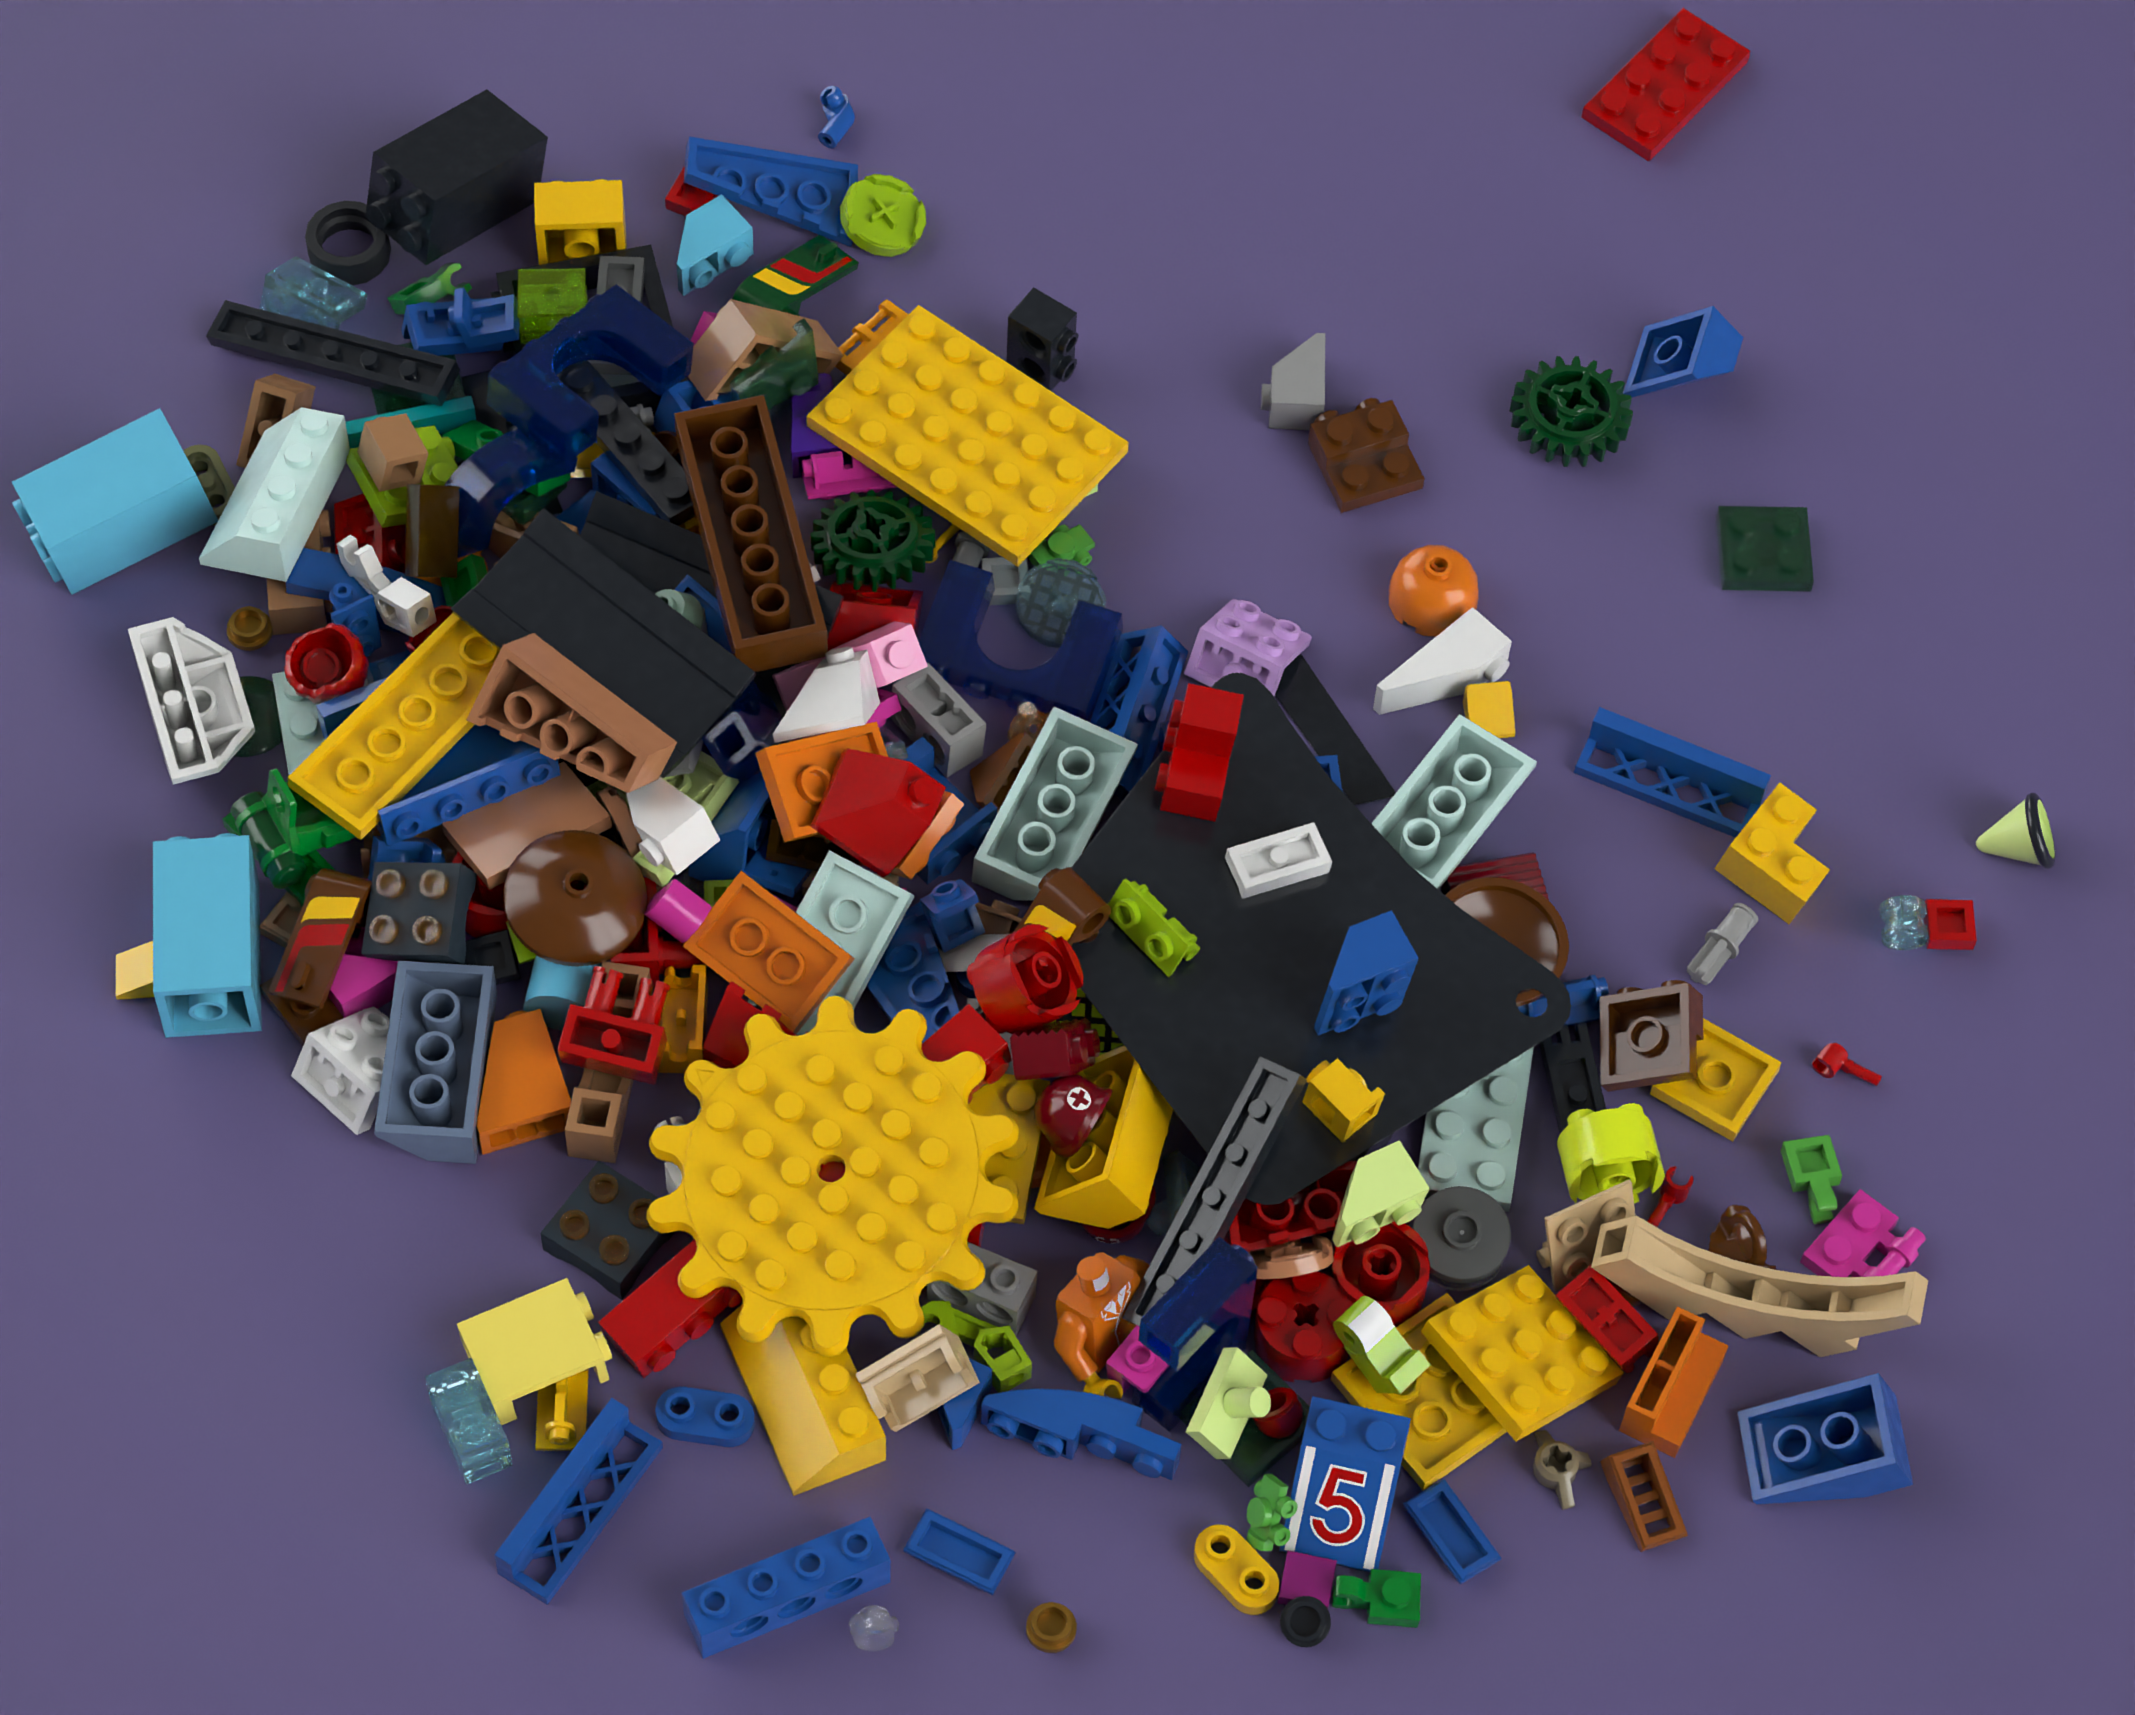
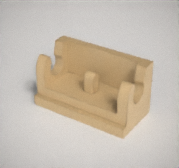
M940 1324L855 1374L877 1418L884 1417L890 1429L895 1432L980 1383L959 1336Z

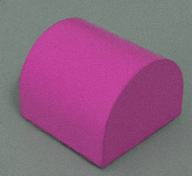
M673 879L653 895L644 915L678 941L684 943L700 927L712 907L677 879Z

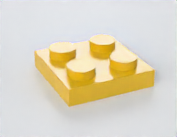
M1703 1018L1704 1040L1697 1041V1078L1652 1085L1650 1095L1733 1142L1779 1072L1782 1062Z

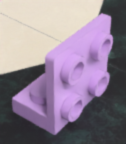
M1232 599L1199 629L1184 674L1212 687L1215 682L1225 675L1244 673L1257 678L1275 696L1284 669L1309 646L1312 636L1301 631L1297 624L1289 620H1278L1261 612L1260 608L1252 602Z

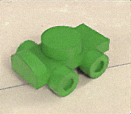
M1064 524L1054 530L1048 541L1044 539L1028 556V559L1038 571L1052 566L1068 567L1066 563L1073 561L1078 568H1084L1092 560V556L1088 551L1095 548V542L1080 524L1071 529ZM1053 568L1046 571L1057 574L1059 568ZM1065 569L1063 577L1068 576L1070 573L1069 569Z
M1264 1474L1263 1479L1255 1484L1254 1494L1257 1497L1252 1498L1247 1507V1522L1251 1527L1248 1529L1246 1541L1253 1548L1260 1551H1272L1274 1544L1283 1546L1289 1541L1290 1530L1279 1523L1281 1516L1283 1518H1291L1296 1513L1298 1507L1292 1498L1286 1496L1288 1486L1273 1474Z

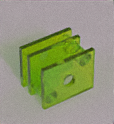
M585 268L518 269V318H520L519 333L521 344H546L563 334L572 343H587L588 295L587 285H585Z

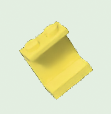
M568 1278L457 1323L463 1347L499 1427L517 1419L512 1401L591 1367H593L600 1384L610 1380L605 1361L612 1359V1354L602 1331L595 1334L592 1333L588 1321L593 1320L594 1315L584 1292L574 1294Z

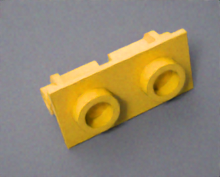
M589 1369L538 1390L536 1451H572L587 1430Z

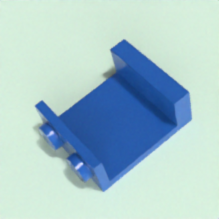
M922 736L894 758L912 762L944 785L946 792L953 793L964 803V806L956 815L954 826L935 845L929 854L926 866L916 873L928 885L938 876H947L958 867L962 858L974 848L979 850L997 815V807L990 802L979 810L934 767L935 748Z

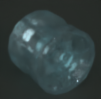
M1900 895L1886 899L1880 904V918L1885 922V927L1881 931V939L1884 946L1894 950H1912L1928 942L1929 931L1927 925L1923 923V919L1927 914L1924 900L1912 895Z

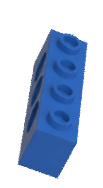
M870 1516L682 1592L684 1616L704 1659L891 1583V1560Z

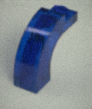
M519 428L509 431L478 449L446 481L444 486H460L458 558L489 547L496 518L505 505L521 491L532 485L575 472L578 458L554 430L528 438Z
M754 680L751 681L742 695L719 719L720 723L702 738L722 773L739 780L749 779L760 770L756 752L766 747L787 743V741L774 742L773 733L781 722L782 717L770 695L760 692Z

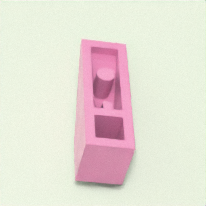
M894 621L831 649L853 647L854 652L867 650L877 688L928 667L912 624ZM826 657L801 662L772 675L786 712L815 668Z

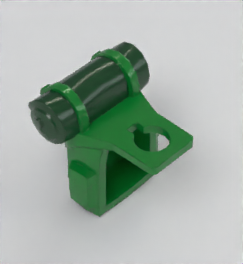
M277 768L269 770L266 794L261 791L248 793L234 802L230 809L239 833L241 835H249L252 851L260 863L259 866L264 876L268 877L274 888L278 889L292 886L305 875L307 867L302 857L311 854L317 849L334 847L336 844L356 837L290 789L288 781H284Z

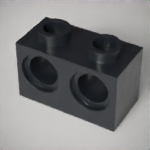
M1033 287L1008 315L1006 362L1050 391L1060 381L1066 382L1073 374L1077 365V359H1075V345L1079 337L1076 332L1077 312Z

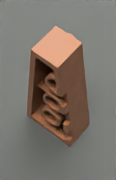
M534 633L502 646L466 719L478 726L486 724L500 731V736L513 742L521 740L540 749V754L553 760L561 758L575 764L578 771L627 793L658 780L677 744L673 738Z

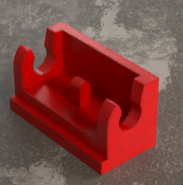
M1591 1264L1561 1289L1555 1297L1626 1373H1630L1635 1368L1634 1363L1643 1354L1649 1358L1653 1355L1659 1343L1658 1333L1602 1274L1591 1268Z

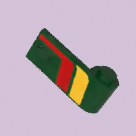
M818 235L747 277L739 285L732 299L800 316L798 313L802 301L856 270L859 262L837 247L838 245L835 242H830L822 235Z

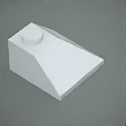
M841 647L826 652V658L822 659L775 729L773 733L774 742L777 743L865 725L880 704L868 651L854 652L853 647Z

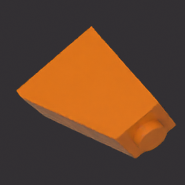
M541 1009L530 1012L516 1011L508 1014L504 1019L494 1022L476 1124L482 1155L565 1131L571 1099Z

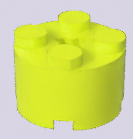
M1629 1103L1619 1108L1596 1112L1590 1109H1581L1568 1116V1126L1559 1135L1557 1147L1569 1195L1575 1203L1577 1198L1585 1200L1629 1179L1632 1182L1634 1204L1639 1202L1638 1193L1650 1187L1651 1193L1659 1189L1664 1181L1665 1173L1651 1121L1644 1114L1642 1106Z

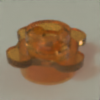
M1031 702L1020 704L1017 707V715L1013 718L1010 729L1007 732L1008 740L1010 741L1019 733L1027 732L1036 741L1051 712L1043 713L1036 710ZM1032 724L1037 728L1035 733L1030 732L1029 728Z

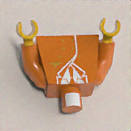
M1104 1252L1086 1257L1077 1265V1275L1057 1296L1056 1312L1058 1325L1054 1338V1347L1077 1381H1084L1086 1383L1083 1392L1104 1396L1105 1393L1111 1398L1119 1399L1123 1396V1389L1119 1382L1099 1378L1097 1373L1106 1365L1107 1360L1136 1327L1122 1317L1150 1266L1144 1260L1126 1255H1119L1114 1259ZM1192 1298L1188 1307L1198 1311L1200 1309L1199 1303L1195 1298ZM1181 1319L1179 1324L1188 1325L1185 1320Z

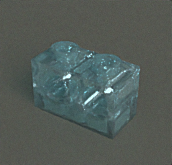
M469 1358L425 1376L429 1401L465 1484L467 1485L513 1466L509 1441L473 1359Z

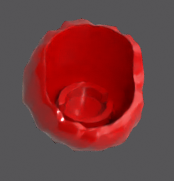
M329 623L325 627L306 632L304 635L296 638L291 648L286 651L284 666L286 680L294 688L297 695L308 698L314 705L364 687L369 662L364 654L359 637L354 635L344 625Z

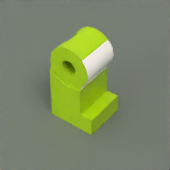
M1368 1296L1360 1297L1333 1323L1334 1330L1344 1344L1345 1350L1377 1393L1401 1394L1431 1365L1420 1350H1413L1393 1325L1392 1319L1386 1310Z

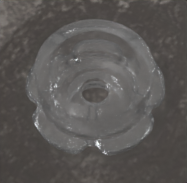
M870 1605L862 1608L851 1617L849 1621L850 1633L854 1636V1643L858 1648L865 1651H881L893 1644L894 1632L899 1629V1621L895 1616H890L884 1607Z

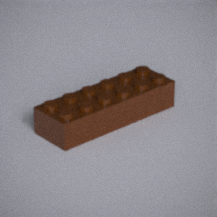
M764 395L674 413L677 445L731 654L754 672L826 657L825 653L828 652L827 628Z

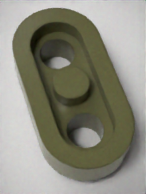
M201 444L190 446L183 451L195 473L203 470L207 471L197 477L211 506L223 504L220 507L213 508L219 520L235 487L218 453L212 447Z

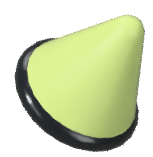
M2036 793L2028 794L2025 800L1976 840L1978 850L1992 855L2040 865L2045 869L2053 867L2055 862L2054 842L2048 816L2041 798Z

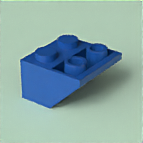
M1392 910L1349 927L1314 1025L1317 1035L1333 1029L1337 1033L1346 1031L1355 1026L1361 1018L1374 1013L1378 1016L1389 1014L1402 1004L1419 957Z

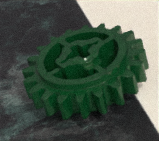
M1556 356L1554 368L1549 367L1544 361H1540L1537 373L1527 369L1523 382H1516L1509 410L1513 413L1511 427L1519 428L1517 438L1519 442L1532 440L1529 451L1531 454L1541 449L1546 450L1545 462L1549 463L1556 455L1562 457L1564 467H1568L1571 458H1577L1580 465L1586 467L1589 455L1602 462L1604 461L1606 450L1616 453L1619 442L1626 441L1633 411L1629 409L1632 400L1631 395L1623 394L1625 383L1623 381L1610 383L1613 370L1608 369L1601 374L1597 373V361L1595 360L1590 362L1587 367L1581 366L1579 356L1573 358L1571 365H1565L1563 359L1560 356Z
M873 489L868 491L866 497H859L855 492H851L850 501L846 503L841 499H834V510L822 508L821 519L813 520V532L810 533L814 563L822 564V574L828 576L836 573V584L838 585L845 583L847 580L852 581L853 590L860 589L862 584L870 585L873 592H877L879 584H887L889 588L896 589V580L901 578L905 582H913L912 571L924 573L926 571L925 561H933L935 529H932L931 516H923L922 505L910 508L908 496L901 498L899 501L894 500L892 491H888L883 497L876 496Z

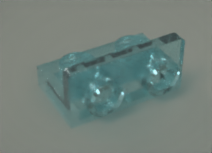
M295 256L266 274L260 309L339 330L342 322L365 309L368 293Z

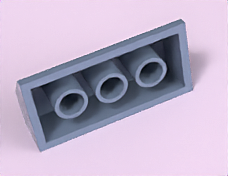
M398 961L374 1130L376 1137L427 1161L476 1164L479 1146L476 1124L498 994L494 966Z

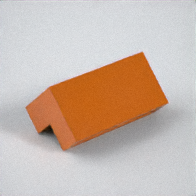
M1678 1306L1626 1407L1619 1428V1432L1644 1444L1654 1441L1657 1450L1673 1458L1676 1457L1729 1345L1701 1333L1705 1319Z

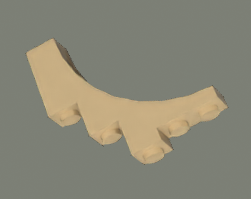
M1637 1215L1601 1224L1591 1268L1669 1321L1678 1306L1695 1315L1707 1313L1744 1339L1782 1331L1818 1357L1857 1350L1859 1337L1919 1325L1921 1323L1928 1280L1916 1271L1875 1277H1832L1769 1269L1733 1260L1698 1248L1665 1233Z

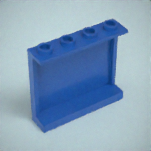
M388 677L316 705L324 739L345 721ZM475 724L398 803L378 810L380 821L375 826L386 845H393L442 825L446 821L456 820L473 810L491 803H498L522 790L546 783L549 779L560 775L558 759L553 760L540 754L539 748L524 741L513 742L502 737L499 730L486 724L482 726Z

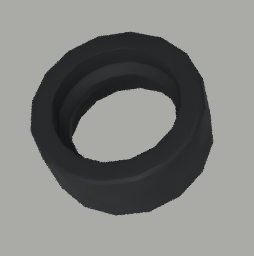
M346 200L331 203L317 211L308 222L305 234L308 257L312 269L322 279L335 285L345 286L367 283L380 275L389 263L391 252L389 236L381 229L376 228L365 217L367 204ZM344 230H360L371 235L374 239L369 249L359 255L350 257L332 255L322 247L328 237Z

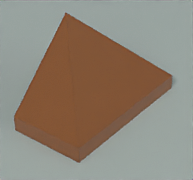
M1027 732L1019 733L970 770L976 802L981 808L992 802L997 807L998 814L1035 743Z

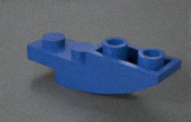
M1025 1389L985 1395L982 1402L981 1424L985 1425L991 1433L1003 1439L1010 1440L1015 1437L1032 1444L1039 1453L1051 1458L1062 1456L1073 1460L1079 1444H1082L1097 1457L1108 1460L1117 1458L1132 1464L1133 1468L1144 1476L1150 1478L1162 1476L1169 1480L1173 1479L1180 1461L1181 1443L1141 1428L1143 1408L1117 1399L1064 1389Z

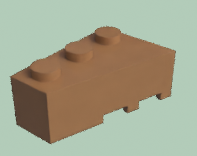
M730 299L719 310L714 321L680 363V367L704 400L709 401L717 400L719 393L736 391L739 397L751 396L753 389L769 387L773 393L807 389L806 381L810 376L817 373L830 374L844 355L817 320Z

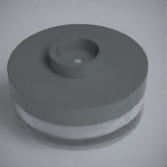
M1449 1187L1431 1195L1422 1204V1211L1415 1217L1413 1229L1422 1237L1429 1252V1280L1442 1288L1455 1291L1472 1290L1485 1285L1502 1268L1510 1245L1511 1230L1505 1211L1490 1195L1471 1187Z

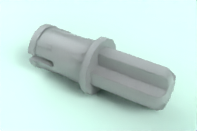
M1735 903L1719 926L1706 933L1705 944L1687 966V972L1693 982H1699L1703 985L1711 983L1727 960L1736 958L1739 953L1738 946L1751 928L1758 923V916L1750 907L1742 903Z

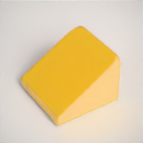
M1502 681L1467 685L1463 697L1465 718L1498 738L1515 737L1513 698L1510 682Z
M153 941L116 954L117 1000L154 997Z

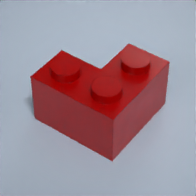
M1188 683L1184 700L1174 699L1170 722L1167 726L1163 744V751L1171 752L1169 764L1160 763L1155 791L1163 792L1160 810L1213 822L1216 821L1223 796L1229 759L1237 734L1243 694Z

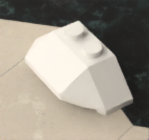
M174 617L129 628L128 633L173 785L219 773L255 733L232 652L204 635L186 628L184 623Z

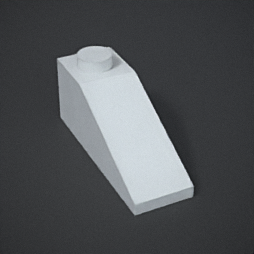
M1472 607L1377 684L1373 710L1381 715L1462 695L1465 692V687L1469 684L1486 683L1488 680L1495 682L1502 677L1509 667L1508 657L1512 641Z
M661 777L630 793L626 792L633 824L642 839L639 848L645 858L655 867L662 864L678 875L720 841L704 807Z

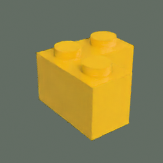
M1779 782L1730 844L1714 869L1779 918L1790 924L1830 871L1829 868L1794 843L1817 809Z

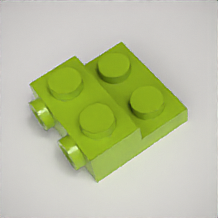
M435 425L415 428L428 451L422 480L418 484L460 486L459 516H462L469 497L473 492L471 474L467 470H459L454 461L455 449L452 440L449 437H441ZM351 448L346 462L381 527L406 524L407 486L379 492L357 452L358 448Z

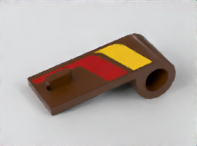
M1071 867L1061 870L1055 868L1041 879L1038 885L1040 891L1015 931L1030 924H1040L1049 928L1044 932L1050 934L1055 939L1062 936L1072 946L1073 943L1083 941L1094 935L1108 920L1111 914V907Z
M323 868L317 875L314 874L310 877L305 888V902L268 991L271 995L323 1009L355 926L364 928L366 926L372 881L328 868Z

